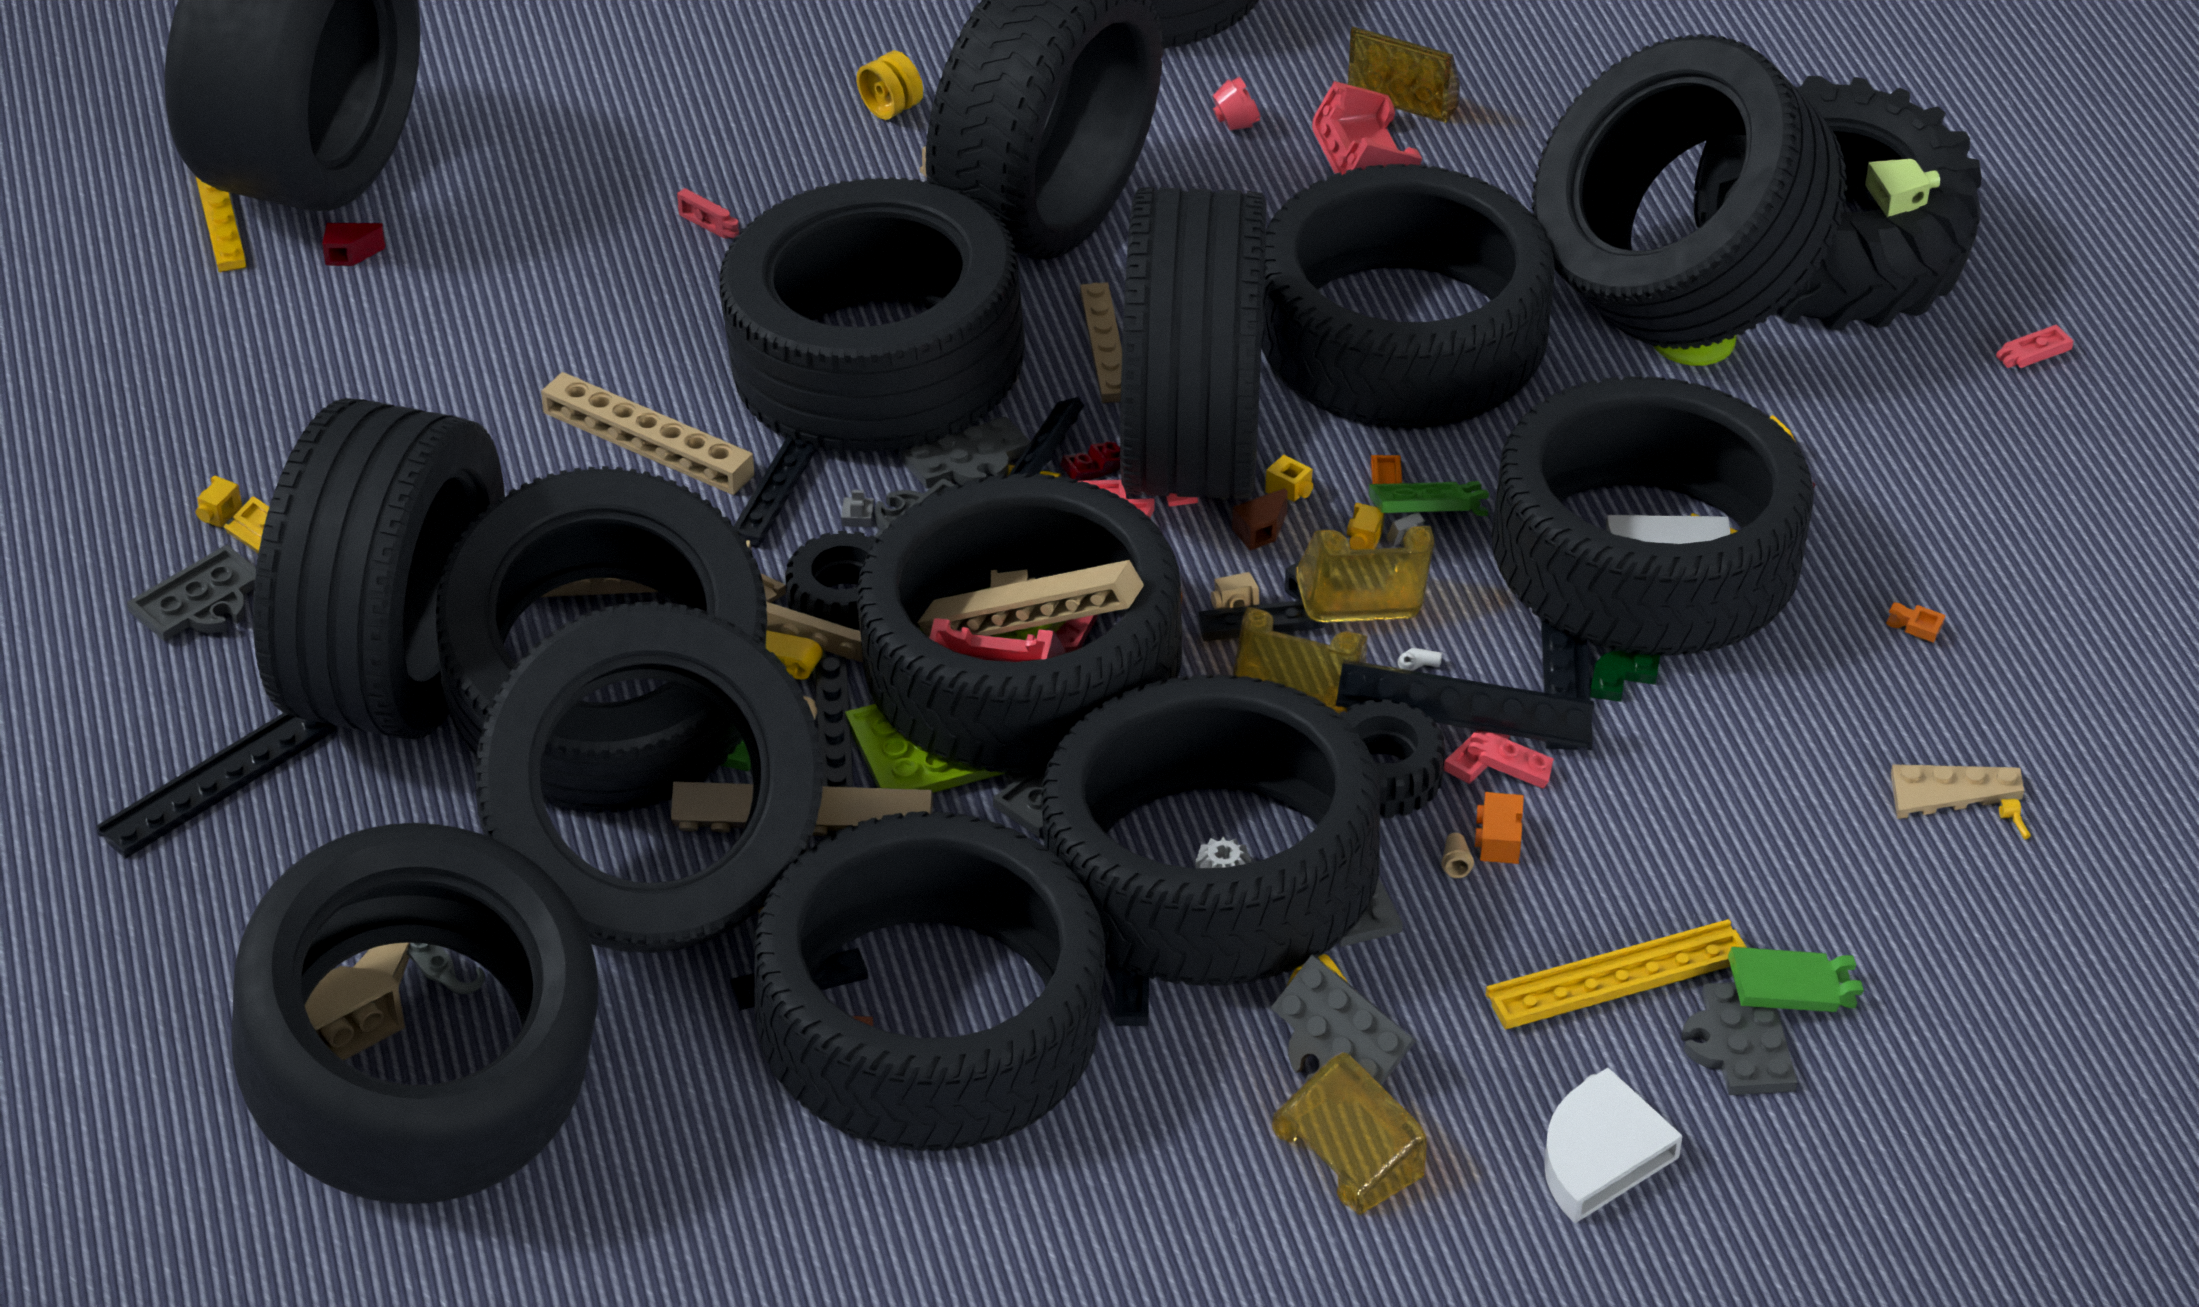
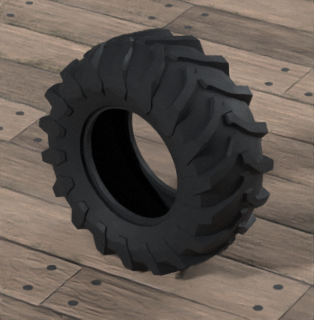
M1808 76L1803 84L1796 88L1823 116L1840 144V151L1844 156L1843 162L1846 165L1844 172L1847 175V180L1845 181L1847 191L1844 193L1853 194L1878 204L1865 186L1869 162L1902 159L1915 160L1923 172L1936 170L1940 177V186L1930 189L1926 205L1909 212L1905 211L1886 217L1882 209L1867 212H1844L1841 214V224L1836 228L1838 231L1837 235L1832 239L1833 244L1831 248H1828L1826 251V258L1821 260V266L1812 273L1814 276L1811 280L1805 282V287L1802 290H1798L1797 296L1794 299L1790 298L1784 308H1779L1781 309L1783 320L1796 324L1801 316L1818 318L1829 329L1843 330L1851 320H1862L1875 328L1889 326L1898 312L1914 316L1921 315L1928 311L1937 296H1947L1953 290L1965 267L1977 236V225L1980 222L1981 214L1977 189L1981 187L1982 176L1980 160L1967 157L1970 149V138L1966 131H1949L1942 124L1946 112L1940 107L1936 106L1923 110L1921 107L1911 103L1910 92L1900 87L1891 94L1872 89L1867 79L1854 77L1849 85L1832 84L1822 76ZM1727 135L1706 141L1699 161L1694 191L1697 193L1694 194L1693 210L1698 228L1716 214L1734 189L1745 161L1746 135Z

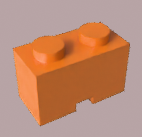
M1485 792L1484 805H1477L1476 824H1482V828H1476L1474 846L1481 848L1480 861L1519 864L1524 795Z

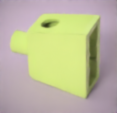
M1913 159L1869 162L1865 186L1886 217L1926 205L1930 189L1940 186V177L1936 170L1923 172Z

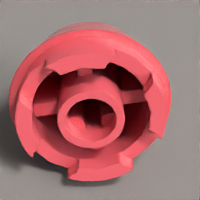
M1241 77L1232 81L1228 79L1212 95L1216 105L1213 111L1220 123L1224 121L1230 131L1252 128L1253 123L1259 121V117H1261L1254 99H1251L1248 91L1244 89L1247 86Z

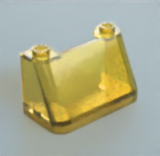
M1416 526L1407 530L1403 538L1405 548L1350 550L1346 537L1338 531L1316 530L1295 570L1308 616L1317 622L1406 619L1415 617L1424 602L1435 544L1431 526Z
M1247 607L1242 619L1233 675H1237L1238 678L1247 676L1259 678L1262 681L1268 680L1280 683L1286 687L1302 691L1308 696L1317 698V700L1322 701L1327 707H1331L1339 714L1342 711L1347 712V708L1336 706L1343 659L1366 663L1368 636L1349 631L1341 632L1328 645L1272 631V615L1260 609Z
M1345 1052L1329 1059L1273 1115L1272 1128L1276 1136L1290 1143L1299 1139L1300 1136L1338 1175L1337 1195L1344 1205L1350 1206L1358 1215L1424 1177L1427 1138L1421 1125Z

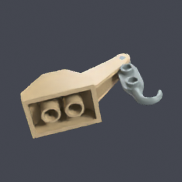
M394 943L369 949L354 967L339 966L330 971L311 993L305 1004V1009L311 1024L322 1041L339 1058L345 1060L405 1028L399 985L409 958L428 979L445 985L449 990L457 994H470L477 991L485 981L484 971L481 967H478L476 969L477 978L473 982L462 983L456 978L452 959L440 946L424 943Z

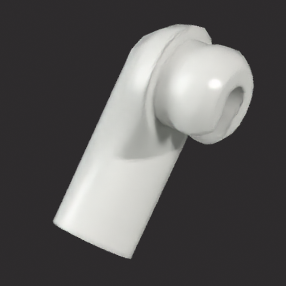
M1411 648L1400 655L1398 666L1400 669L1411 671L1424 665L1440 668L1442 652Z

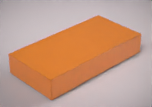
M1371 455L1372 484L1402 483L1401 455Z

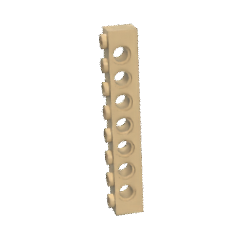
M561 372L541 391L543 412L731 495H735L754 476L753 453L567 373Z

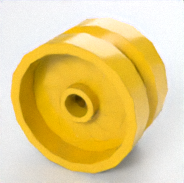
M890 51L878 57L877 60L861 66L857 72L856 82L861 98L868 109L880 119H890L900 114L902 110L917 105L923 98L921 77L912 61L902 52Z

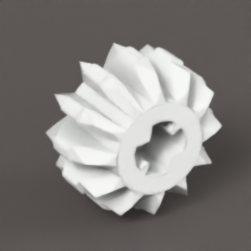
M1224 836L1220 841L1210 838L1208 845H1201L1198 857L1196 858V868H1223L1251 863L1246 845H1239L1237 838L1226 841Z

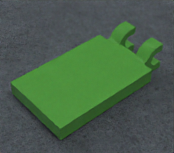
M1471 481L1466 484H1457V482L1369 484L1368 496L1381 513L1470 511L1471 509L1478 516H1488L1486 507H1480V499H1489V493L1487 490H1481L1482 484L1479 481Z
M1731 947L1728 954L1741 1006L1837 1012L1840 1005L1847 1008H1856L1857 1001L1855 995H1862L1864 991L1861 980H1850L1848 970H1855L1856 967L1853 955H1842L1828 961L1826 953Z

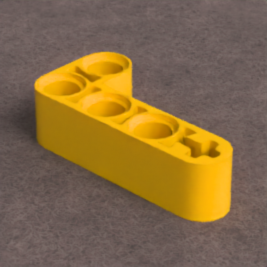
M766 630V649L777 656L785 665L786 671L790 675L792 674L794 679H807L823 656L821 646L808 638Z

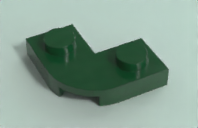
M1623 651L1606 653L1595 664L1590 697L1621 702L1624 681L1656 685L1660 655H1641L1634 651L1632 653Z

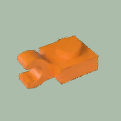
M1893 602L1889 610L1891 614L1886 624L1893 628L1906 626V633L1934 643L1944 624L1946 615L1920 605H1916L1915 609L1912 610L1901 603Z

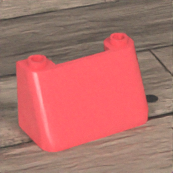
M1336 81L1333 82L1315 113L1312 129L1335 174L1341 172L1343 175L1346 174L1347 170L1356 168L1365 170L1367 166L1383 165L1385 168L1388 164L1420 165L1422 161L1419 151L1415 148L1408 147L1405 151L1398 150L1389 134L1387 127L1395 117V109L1388 95Z
M934 618L929 637L931 640L954 652L982 660L1022 662L1049 659L1066 653L1055 632L1039 629L1037 638L1034 635L1028 634L1026 640L973 635L969 628L962 627L961 631L953 630L950 628V620Z

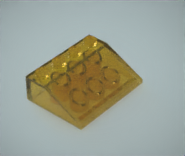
M1357 27L1351 28L1348 85L1388 95L1395 109L1447 123L1459 105L1460 81L1453 54Z

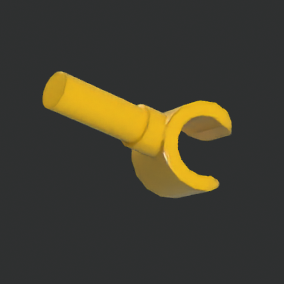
M2002 799V806H1999L2000 817L2012 818L2023 839L2030 838L2031 835L2021 817L2020 801L2017 799Z

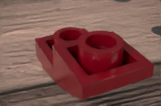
M1116 442L1091 444L1088 454L1063 455L1060 466L1070 478L1077 481L1102 477L1120 469V447Z

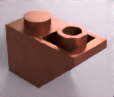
M1285 488L1233 507L1232 530L1249 550L1277 540L1287 515L1288 491Z

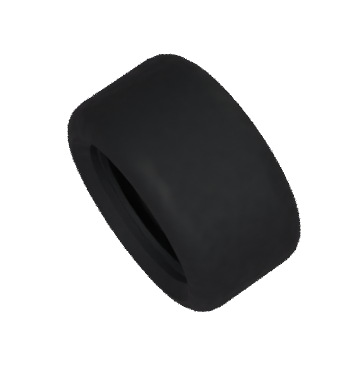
M178 0L171 23L166 51L165 101L172 138L184 163L198 179L218 190L299 209L331 211L357 199L370 187L387 164L399 141L409 114L417 80L421 34L418 1Z
M429 823L388 824L346 834L308 853L288 868L273 883L259 902L245 929L235 963L231 1037L233 1064L245 1103L258 1127L268 1140L302 1171L328 1186L365 1199L405 1204L441 1202L482 1191L505 1180L533 1160L554 1138L568 1118L584 1080L598 1007L599 983L594 952L583 921L568 896L541 867L502 842L458 827ZM424 943L456 951L487 969L502 984L514 1002L520 1017L522 1030L502 1055L475 1073L445 1083L405 1085L372 1077L339 1058L326 1046L315 1031L306 1012L305 1004L318 983L331 970L350 957L365 950L388 944Z

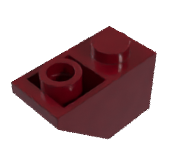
M327 223L322 242L325 265L354 266L385 249L386 242L383 223Z

